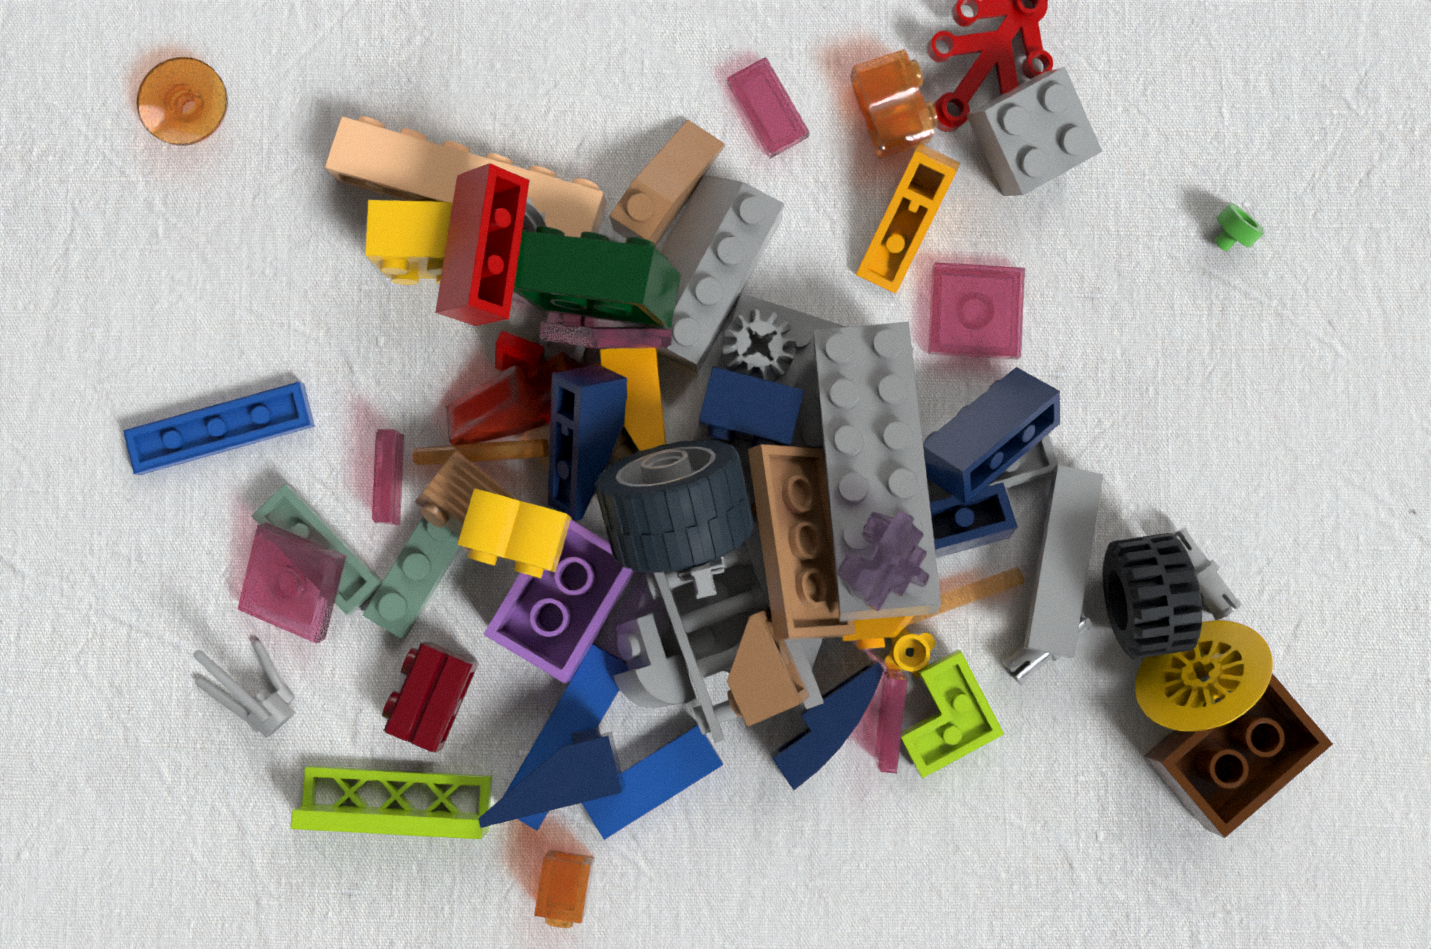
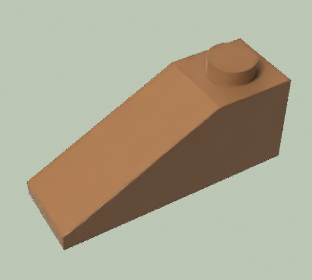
M687 120L637 175L610 213L609 217L613 230L624 238L638 237L652 241L656 247L698 186L703 175L707 173L725 147V143Z

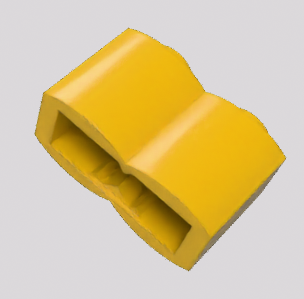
M474 489L457 545L469 549L468 559L493 566L496 564L497 557L516 562L513 571L542 578L544 570L556 573L571 517L566 513Z

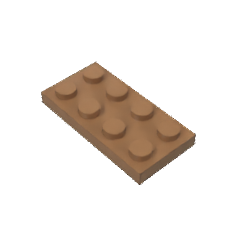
M762 444L748 449L775 641L843 637L856 634L854 620H839L823 449Z

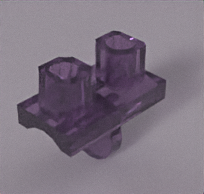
M900 510L895 517L872 512L863 527L862 533L867 542L877 546L869 561L851 552L849 555H846L837 570L839 577L854 590L863 603L878 612L890 591L902 597L910 583L925 587L930 579L929 574L920 568L927 555V551L918 546L924 534L914 526V518Z

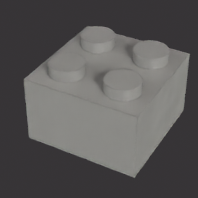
M1065 67L1043 72L966 115L1003 196L1024 195L1102 152Z

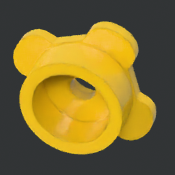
M904 628L898 637L890 638L892 646L890 654L884 659L885 666L892 672H897L901 669L909 671L913 676L920 678L917 671L929 665L928 662L931 650L935 647V640L929 633L924 632L917 635L909 633ZM907 648L914 650L913 656L908 657L906 655Z

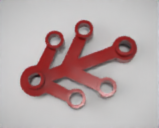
M958 0L952 8V18L956 24L962 27L971 26L978 19L1005 18L995 31L954 36L948 31H940L928 42L927 53L935 62H945L951 56L981 52L954 92L943 94L933 103L930 110V118L937 129L943 132H952L967 121L966 115L970 113L968 103L994 65H996L1000 89L999 97L1019 86L1011 43L1019 29L1026 55L1022 64L1024 75L1031 80L1043 72L1052 70L1053 59L1047 51L1043 50L1038 23L1047 12L1048 0H1030L1033 5L1032 9L1025 8L1021 0ZM961 5L970 6L973 10V17L964 16L961 12ZM936 41H944L948 45V53L939 52L936 48ZM1033 58L1039 59L1042 62V72L1036 71L1033 68ZM947 103H954L959 108L958 116H951L948 113Z

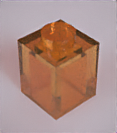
M549 849L543 858L534 916L544 917L547 925L559 928L573 927V922L582 923L587 909L595 857Z

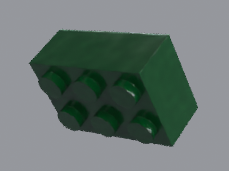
M539 226L536 232L522 231L513 291L544 312L671 329L681 274L668 261V257L662 255L655 248V244L647 239L627 237L625 243L609 241L607 236L595 232H582L579 238L565 236L564 232L555 228Z

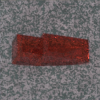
M563 351L529 372L524 371L517 365L511 366L446 406L449 443L454 446L480 443L516 435L550 423L552 373L584 366Z

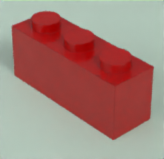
M491 163L457 175L435 313L473 326L509 319L530 180Z

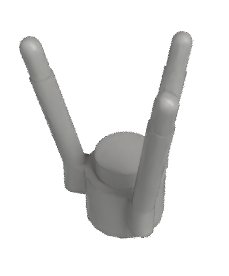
M255 640L252 645L275 690L273 694L265 688L252 697L201 650L195 651L194 658L245 706L239 704L204 678H197L195 684L246 721L256 733L260 731L267 738L294 715L295 711L288 704L295 696L283 684L261 641Z

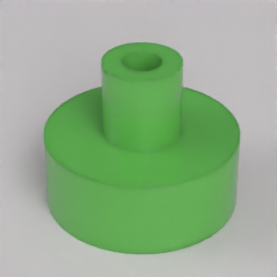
M1230 203L1216 217L1223 230L1217 235L1214 242L1227 252L1237 241L1246 247H1251L1265 232L1259 223L1246 211Z

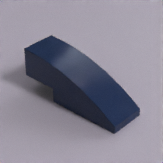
M871 661L823 694V704L809 709L803 708L798 712L808 728L771 753L772 759L793 790L817 773L842 747L859 724L875 694L884 671L878 661Z

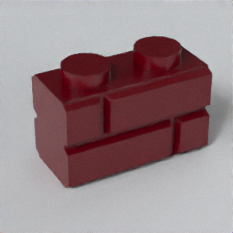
M431 642L421 643L418 649L412 647L406 655L401 668V673L406 675V679L400 693L393 691L384 706L382 717L388 719L383 731L430 752L436 753L442 750L479 663Z

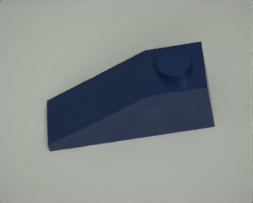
M599 364L552 373L547 505L559 512L568 514L574 521L583 519L595 492L596 479L604 471L625 423L627 378Z
M599 726L571 733L573 741L563 745L478 818L480 828L622 793L625 784L612 731L601 734Z

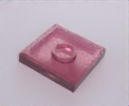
M934 262L931 281L928 354L1018 360L1021 357L1025 268Z
M540 321V338H543V341L594 349L668 348V346H671L672 329L620 322Z
M265 522L257 525L237 610L317 644L326 639L347 555Z

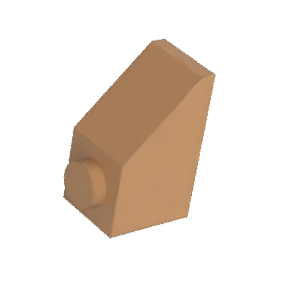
M770 608L749 616L727 679L730 688L727 693L730 706L737 717H743L747 727L793 708L810 697L785 640L775 641Z

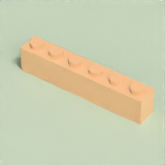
M359 116L358 120L341 117L325 168L338 182L404 201L453 202L457 175L491 163L530 180L527 199L531 198L532 205L539 212H545L544 221L547 227L558 229L564 232L565 236L579 238L582 232H599L607 203L604 192L600 191L599 186L591 181L581 178H574L573 182L558 179L553 171L540 166H530L529 170L513 166V162L510 159L494 153H488L486 158L471 154L469 148L453 141H444L443 145L427 141L428 138L425 135L412 129L402 128L400 133L384 129L385 125L370 117Z

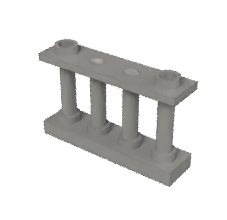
M754 522L752 534L740 547L723 556L726 566L724 569L738 564H742L743 568L752 565L758 583L750 585V591L680 615L671 589L693 580L681 582L680 578H677L676 571L645 573L653 599L656 600L663 597L701 705L693 708L702 735L711 732L715 743L724 740L720 723L734 719L737 716L733 712L729 700L716 705L712 704L703 678L731 669L739 645L697 660L687 633L758 608L759 612L770 608L758 522ZM801 639L785 640L810 697L802 702L803 707L809 709L823 704L821 693Z

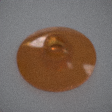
M175 57L157 64L145 75L137 93V111L144 127L157 139L171 145L187 146L207 139L220 127L227 112L228 94L222 78L211 66L195 58ZM194 101L191 110L183 113V106L187 102Z

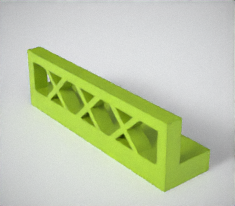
M307 766L304 771L302 805L292 810L290 829L482 839L489 832V826L480 828L478 818L491 807L493 775ZM317 777L333 778L344 790L345 794L334 804H315ZM346 779H357L360 781L352 787ZM369 780L380 781L392 795L380 807L368 806L357 793ZM392 781L407 783L398 789ZM414 783H426L437 795L438 799L427 809H415L403 795ZM438 784H451L453 786L444 792ZM461 785L480 786L479 812L461 811L449 796ZM350 798L357 806L342 804ZM397 800L403 808H389V806ZM443 802L450 811L434 809Z

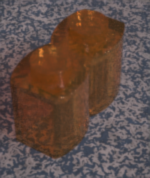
M905 49L854 65L850 75L852 87L860 110L865 118L868 133L878 158L881 159L917 147L920 143H929L934 135V128L938 126V119L932 102H925L919 91V86L923 85V77L917 60H910Z

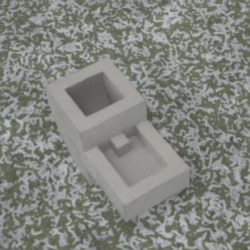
M652 614L615 625L618 635L617 648L621 657L626 661L628 670L613 675L620 691L630 701L646 708H661L696 699L683 655L665 656Z

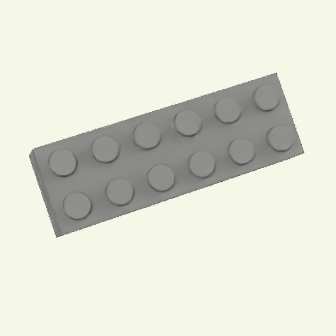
M909 321L814 330V357L839 620L852 621L936 614L941 606Z

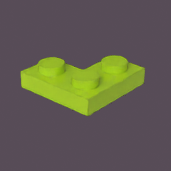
M957 649L917 671L938 712L898 733V736L918 774L923 779L1003 736L1004 732L962 651Z

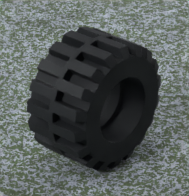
M1164 533L1110 542L1103 561V591L1113 633L1126 655L1131 659L1191 651L1193 648H1196L1202 626V600L1196 571L1181 541L1173 533Z

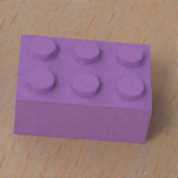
M571 519L556 573L544 570L542 578L520 573L483 635L563 683H567L573 678L636 571L626 569L615 562L609 541Z

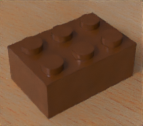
M1272 673L1270 682L1261 698L1239 718L1228 724L1202 731L1173 730L1143 757L1204 829L1226 838L1331 747L1333 743ZM1216 698L1215 703L1221 701L1222 699Z

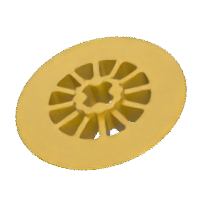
M1226 620L1202 622L1198 644L1193 650L1144 658L1135 680L1137 702L1149 719L1168 729L1202 731L1228 724L1248 711L1265 692L1273 671L1272 653L1265 639L1246 625ZM1207 675L1209 676L1210 679H1208L1205 682H1201L1200 679L1202 677ZM1216 698L1222 699L1221 701L1215 703Z

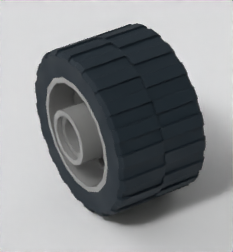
M686 440L659 445L620 459L615 464L607 467L596 479L595 490L615 562L626 569L637 572L660 573L696 567L723 557L730 551H734L749 538L754 529V521L739 453L728 443L717 440Z

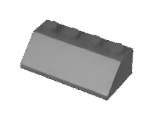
M703 175L661 252L662 255L668 257V261L681 274L671 329L623 322L618 331L643 345L655 344L658 353L698 374L782 219L784 203L744 182Z

